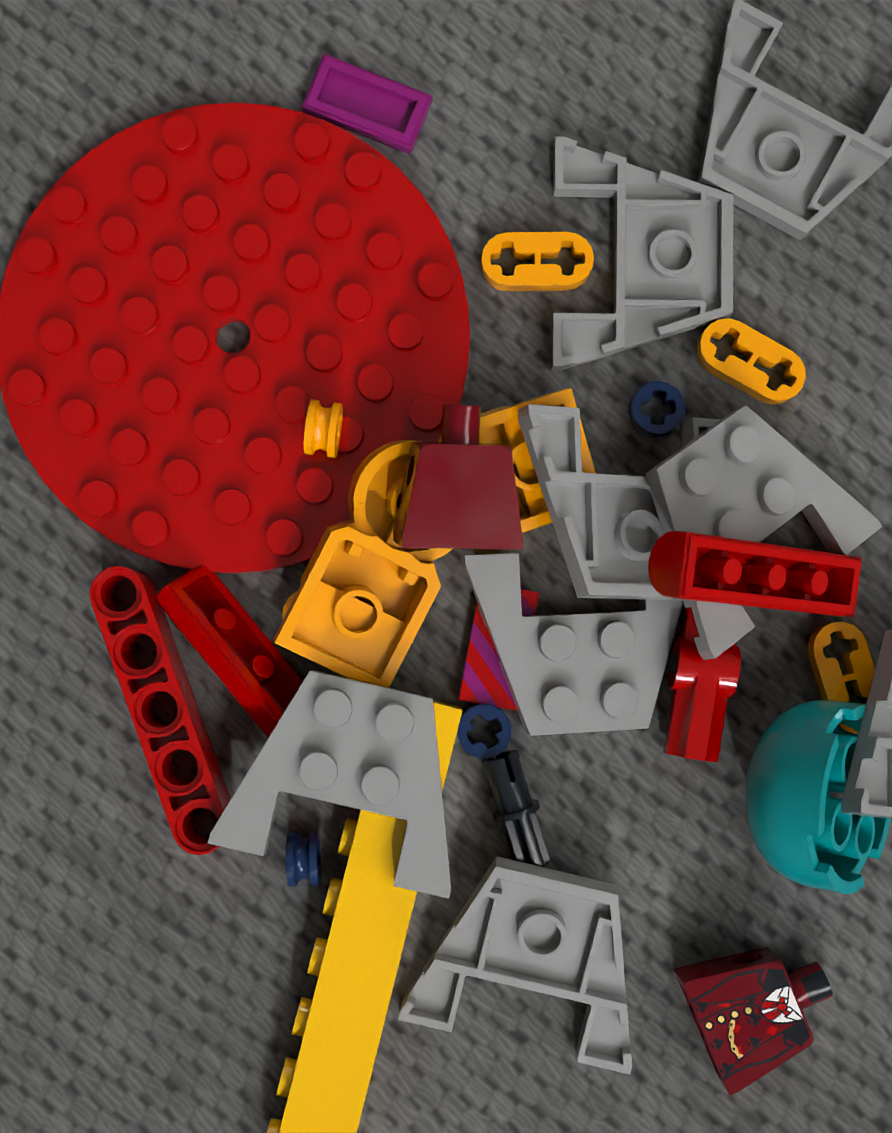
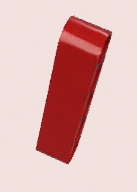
M122 566L108 567L99 572L92 581L89 594L93 611L172 835L178 846L187 853L195 855L209 854L220 846L208 844L209 838L201 836L196 832L192 825L193 812L196 808H206L215 813L219 820L231 800L166 614L155 601V597L158 594L155 584L147 574L140 570ZM129 578L136 587L137 596L134 604L129 609L121 611L113 602L112 594L114 587L119 581ZM143 634L151 637L157 646L156 659L147 668L137 664L132 653L134 642ZM161 691L169 693L177 702V716L170 725L158 721L152 711L153 699ZM178 749L189 751L198 761V773L192 781L182 780L173 771L172 759Z

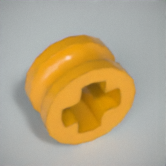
M311 399L304 431L305 454L313 455L316 450L321 449L326 451L328 457L336 458L342 430V403L334 402L332 407L324 408L320 405L319 400Z

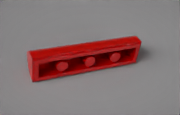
M669 531L660 536L653 545L648 561V573L654 589L665 597L854 618L862 561L860 557L692 532Z
M199 565L165 585L155 597V601L268 739L303 681L214 572H210L206 565L202 567Z

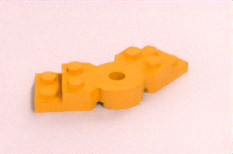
M572 388L560 389L511 406H502L480 413L479 443L510 446L522 533L550 524L552 520L518 421V410L528 404L577 408ZM580 419L582 472L596 474ZM442 435L440 436L438 442L442 441ZM400 440L385 444L371 452L358 466L351 480L348 493V508L351 519L326 528L300 579L301 585L273 638L275 644L344 677L384 687H390L441 588L435 565L432 561L452 550L449 548H401L393 541V530L398 510L397 499L402 490L410 446L412 442H422L416 440Z

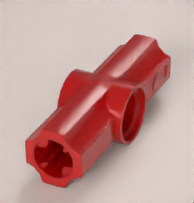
M691 607L684 608L685 615L682 634L676 638L672 653L678 654L675 673L669 672L668 676L669 689L673 690L663 753L718 763L727 699L733 698L737 688L741 667L740 647L734 643L717 658L703 660L694 639L700 636Z

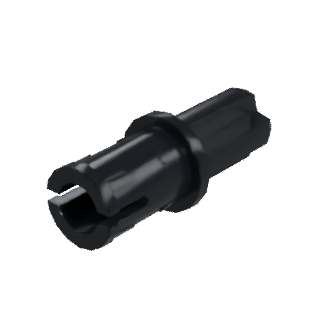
M503 751L496 756V760L493 757L489 759L484 758L481 764L485 769L497 808L492 814L495 822H501L512 860L544 867L549 863L550 858L536 815L540 804L537 799L531 798L519 759V751Z

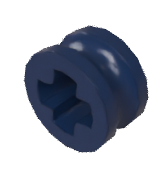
M662 381L649 382L639 388L630 401L628 410L630 422L635 430L644 436L652 438L665 436L678 427L682 421L685 403L679 390L670 383ZM653 394L663 396L662 404H670L672 408V414L665 415L660 425L651 424V415H642L641 406L648 404Z
M475 704L462 713L457 735L461 746L468 754L477 758L489 759L499 755L506 749L511 739V725L508 717L500 708L490 704ZM479 714H482L483 718L487 721L497 718L501 725V729L494 732L498 741L486 747L482 740L472 743L467 737V732L474 729L470 720Z
M311 830L310 835L307 837H300L297 831H288L286 837V877L288 886L296 887L298 882L303 879L309 880L312 886H320L322 873L320 831Z

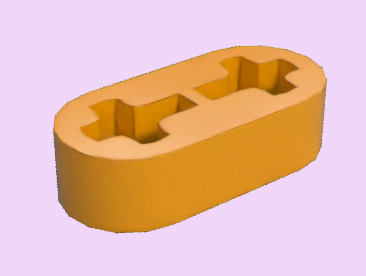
M507 232L497 234L487 242L482 252L481 270L487 283L497 290L567 291L576 289L585 283L593 267L594 254L588 241L577 233ZM508 248L513 249V257L515 259H533V264L517 265L512 276L502 275L501 266L491 265V260L499 259L501 250ZM561 248H570L572 258L582 259L583 264L575 265L572 275L567 276L562 275L560 265L541 264V259H556Z
M731 318L719 319L711 323L699 336L696 345V355L701 366L712 375L758 401L769 405L782 404L796 396L803 388L806 371L801 358L790 349L744 323ZM725 334L731 335L735 338L732 348L748 359L745 362L734 355H729L724 361L718 360L714 357L717 347L710 342L711 337L720 340ZM756 362L768 369H771L777 363L783 364L786 367L783 376L786 380L790 381V385L782 384L775 390L769 389L766 386L769 376L754 367V363Z
M828 622L817 627L810 635L807 646L808 656L821 699L849 702V695L845 685L847 681L851 682L856 696L867 697L868 699L875 667L867 641L862 632L854 625L846 622ZM833 632L836 633L838 639H849L851 642V650L843 653L847 673L842 674L836 658H828L823 654V647L831 644L830 634ZM838 724L845 731L859 734V732L844 724Z

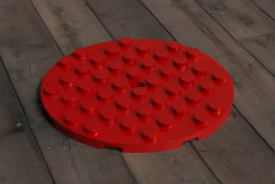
M250 103L204 104L173 110L146 119L118 132L90 150L71 166L45 194L21 232L4 274L0 291V389L11 426L25 455L40 478L56 497L85 524L109 540L139 555L168 565L187 569L206 565L210 572L238 574L266 572L310 561L326 528L351 519L348 508L349 487L353 475L361 462L377 448L394 441L438 442L442 435L443 405H460L463 397L469 362V309L458 261L438 217L421 192L406 175L378 150L354 134L330 122L296 110ZM233 322L243 323L250 330L248 345L237 353L223 351L218 344L220 329ZM311 399L319 400L320 405L324 408L332 407L334 402L343 404L341 438L336 458L328 457L326 451L321 449L316 450L313 455L304 453L305 423ZM401 493L399 494L398 499H397V508H398V505H399V500H400V495H401Z

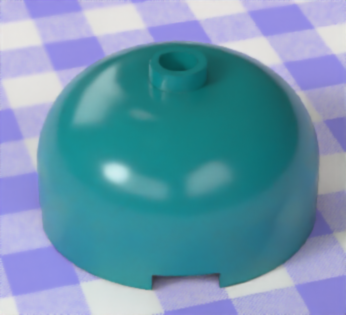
M814 700L796 705L783 712L768 726L753 752L745 790L746 816L751 836L768 864L782 876L798 884L841 894H853L864 886L863 876L859 875L867 857L880 859L891 818L841 813L842 799L831 798L832 792L844 794L859 734L843 730L838 724H844L860 732L866 704Z

